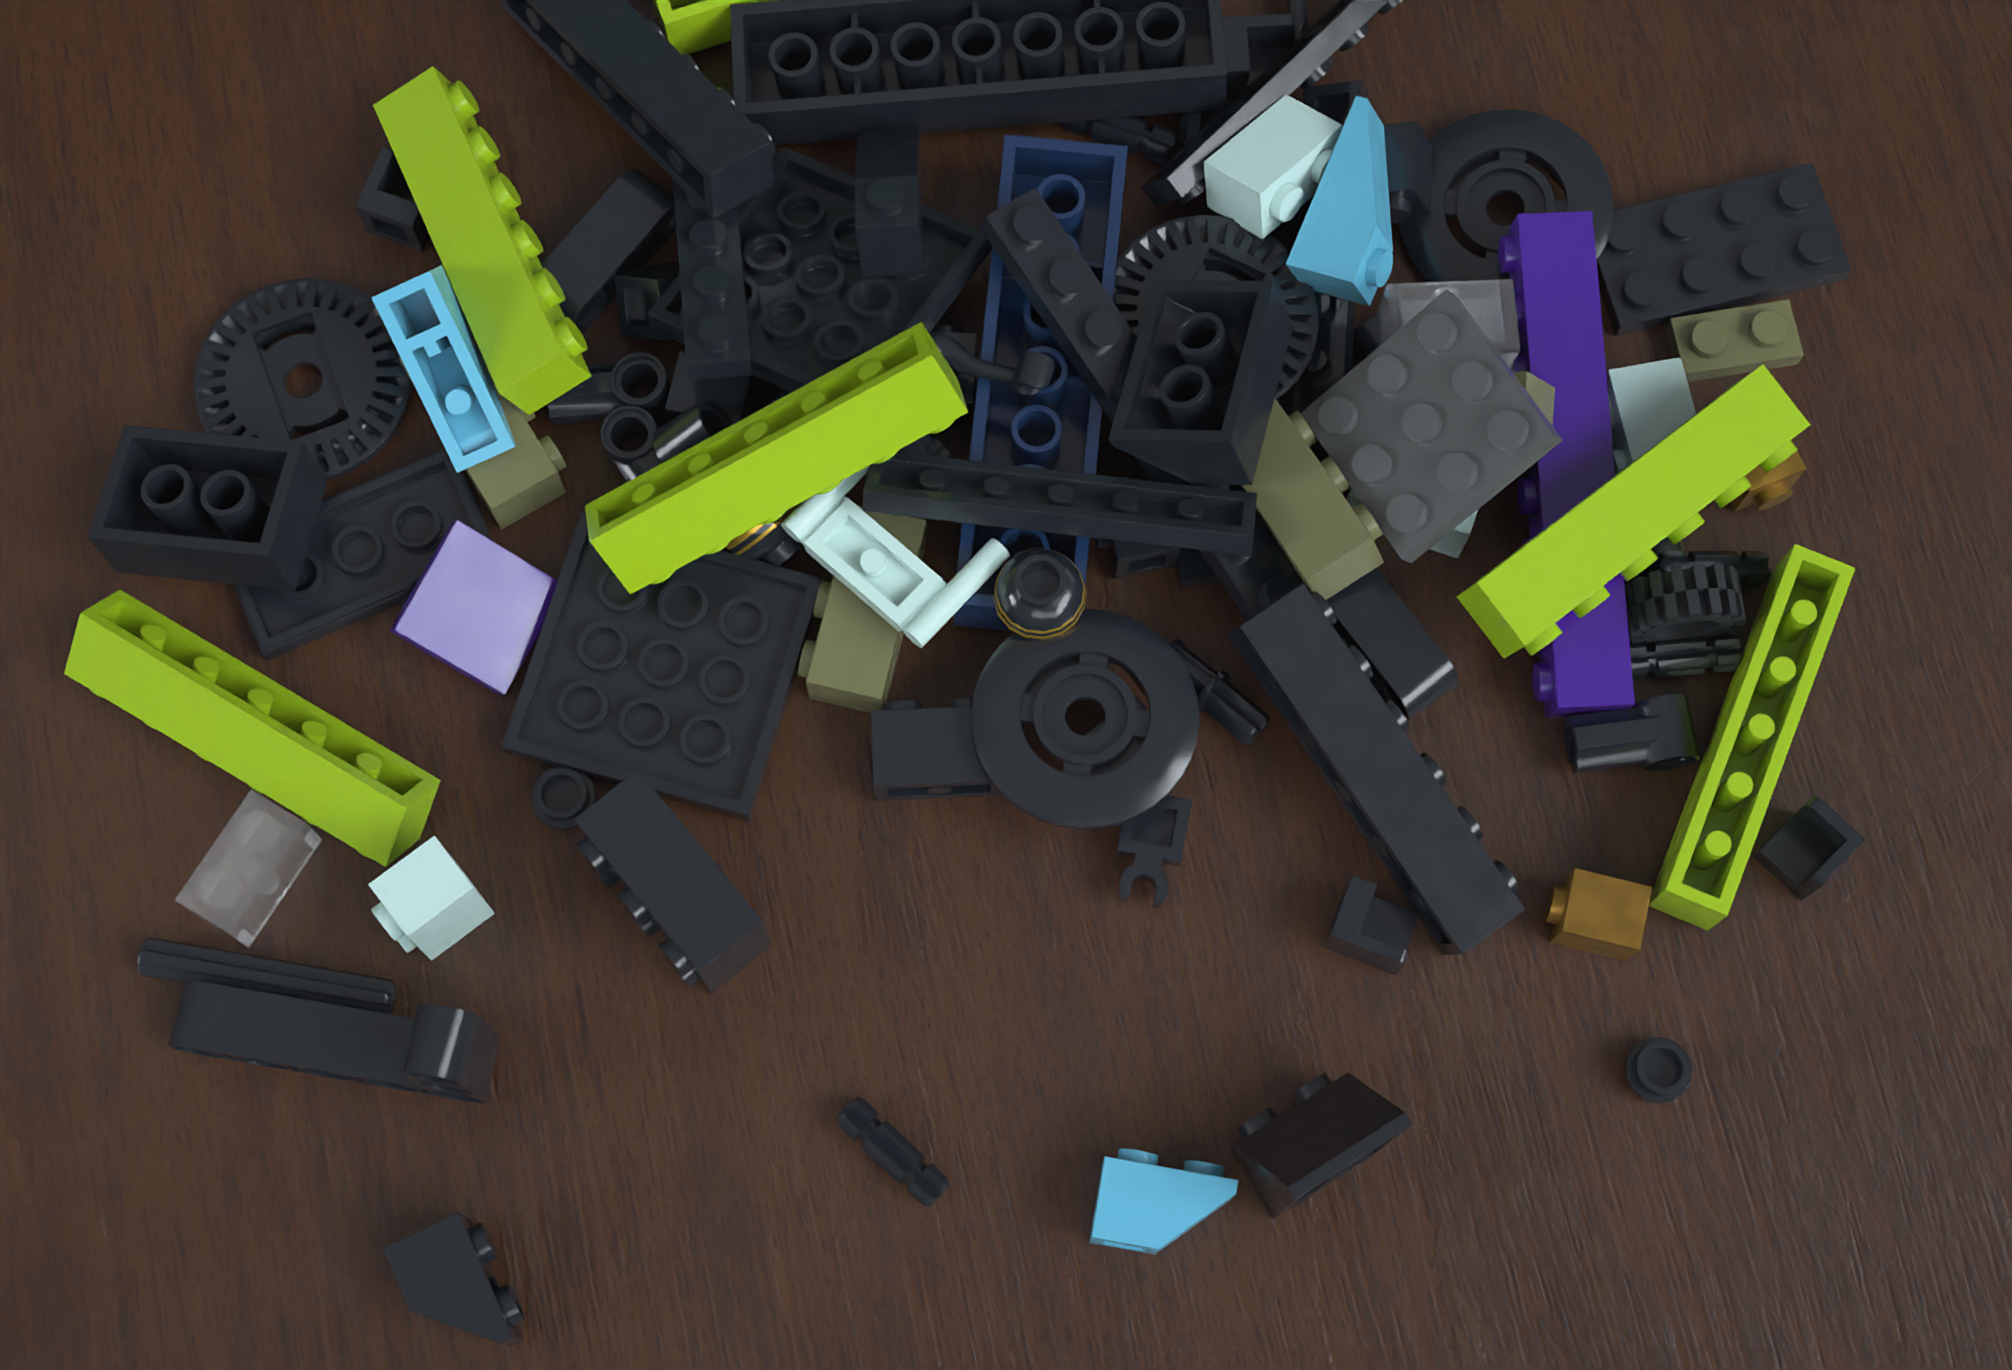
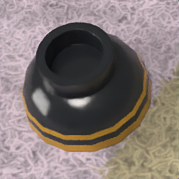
M801 503L788 509L776 521L765 525L760 524L732 539L726 548L731 553L743 558L754 560L761 558L765 563L779 566L803 546L801 542L794 540L781 526V523Z
M1034 548L1019 552L1004 564L995 580L993 600L998 616L1010 630L1025 638L1045 640L1062 635L1076 624L1085 607L1086 589L1079 569L1068 557L1055 550Z

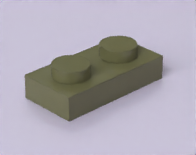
M1789 299L1670 318L1665 326L1672 358L1681 357L1687 382L1754 371L1762 364L1767 369L1797 365L1804 356Z

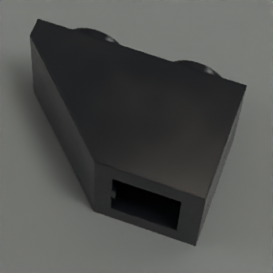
M458 1212L383 1248L409 1311L510 1347L523 1341L516 1326L525 1321L523 1309L509 1283L499 1287L489 1264L499 1258L498 1253L482 1221L473 1225L470 1218Z

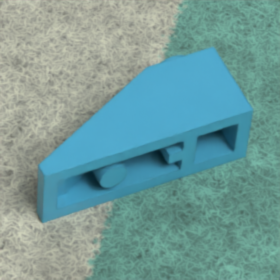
M1356 96L1286 265L1298 281L1311 285L1316 292L1370 306L1377 288L1383 287L1390 276L1393 265V243L1384 125L1369 100Z
M442 265L371 297L457 473L516 446L515 440L484 359Z

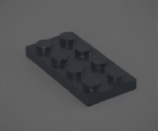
M1813 163L1614 210L1607 245L1597 263L1599 290L1615 336L1668 323L1670 318L1725 310L1843 281L1852 271Z

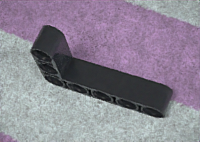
M185 980L168 1047L206 1057L465 1102L486 1103L500 1036L478 1015L447 1006L418 1004L415 1018L208 982Z

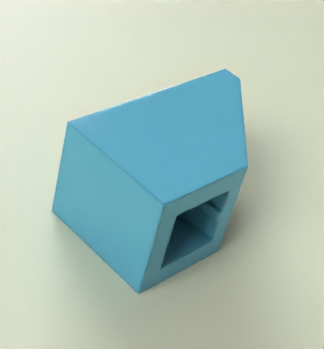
M1119 1149L1118 1158L1105 1156L1102 1163L1089 1243L1155 1255L1229 1202L1237 1192L1238 1180L1224 1178V1167L1217 1164L1186 1160L1183 1170L1157 1166L1158 1155L1134 1149Z

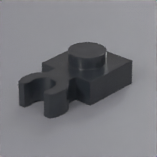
M1168 795L1155 808L1121 825L1116 855L1133 858L1134 864L1129 866L1121 875L1118 885L1119 901H1128L1131 885L1135 881L1147 880L1155 889L1153 907L1159 909L1162 907L1168 893V880L1161 870V864L1180 867L1192 804L1191 799Z

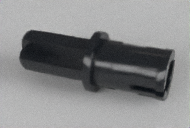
M1180 639L1173 640L1169 645L1176 651L1193 681L1199 713L1205 711L1243 744L1250 745L1255 742L1266 730L1270 721L1269 715L1228 682L1230 679L1228 672L1224 670L1220 673L1216 672L1187 648L1183 641Z

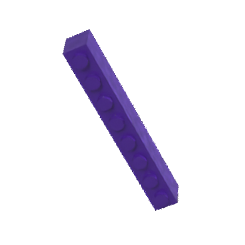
M1592 211L1517 214L1506 235L1500 236L1499 268L1501 273H1509L1511 295H1506L1503 302V324L1506 333H1514L1516 355L1509 357L1508 366L1512 372L1527 371L1555 387L1552 426L1563 440L1525 471V477L1519 478L1517 488L1518 508L1521 515H1529L1530 539H1524L1523 545L1615 476ZM1620 573L1604 585L1610 593L1606 600L1581 618H1578L1573 610L1556 622L1563 633L1540 650V663H1535L1533 666L1532 686L1535 700L1544 701L1545 718H1559L1628 709L1635 705L1624 578Z

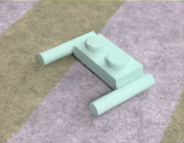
M868 466L842 480L832 491L820 495L816 494L803 501L781 523V526L794 540L801 542L805 546L808 554L898 632L902 630L915 645L922 648L1010 557V554L1000 542L991 538L947 584L938 574L845 496L868 472Z

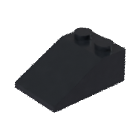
M1325 1072L1293 1093L1299 1104L1277 1117L1270 1107L1237 1128L1243 1139L1235 1144L1231 1153L1275 1219L1389 1145L1413 1125L1406 1113L1349 1072L1334 1082L1331 1081Z

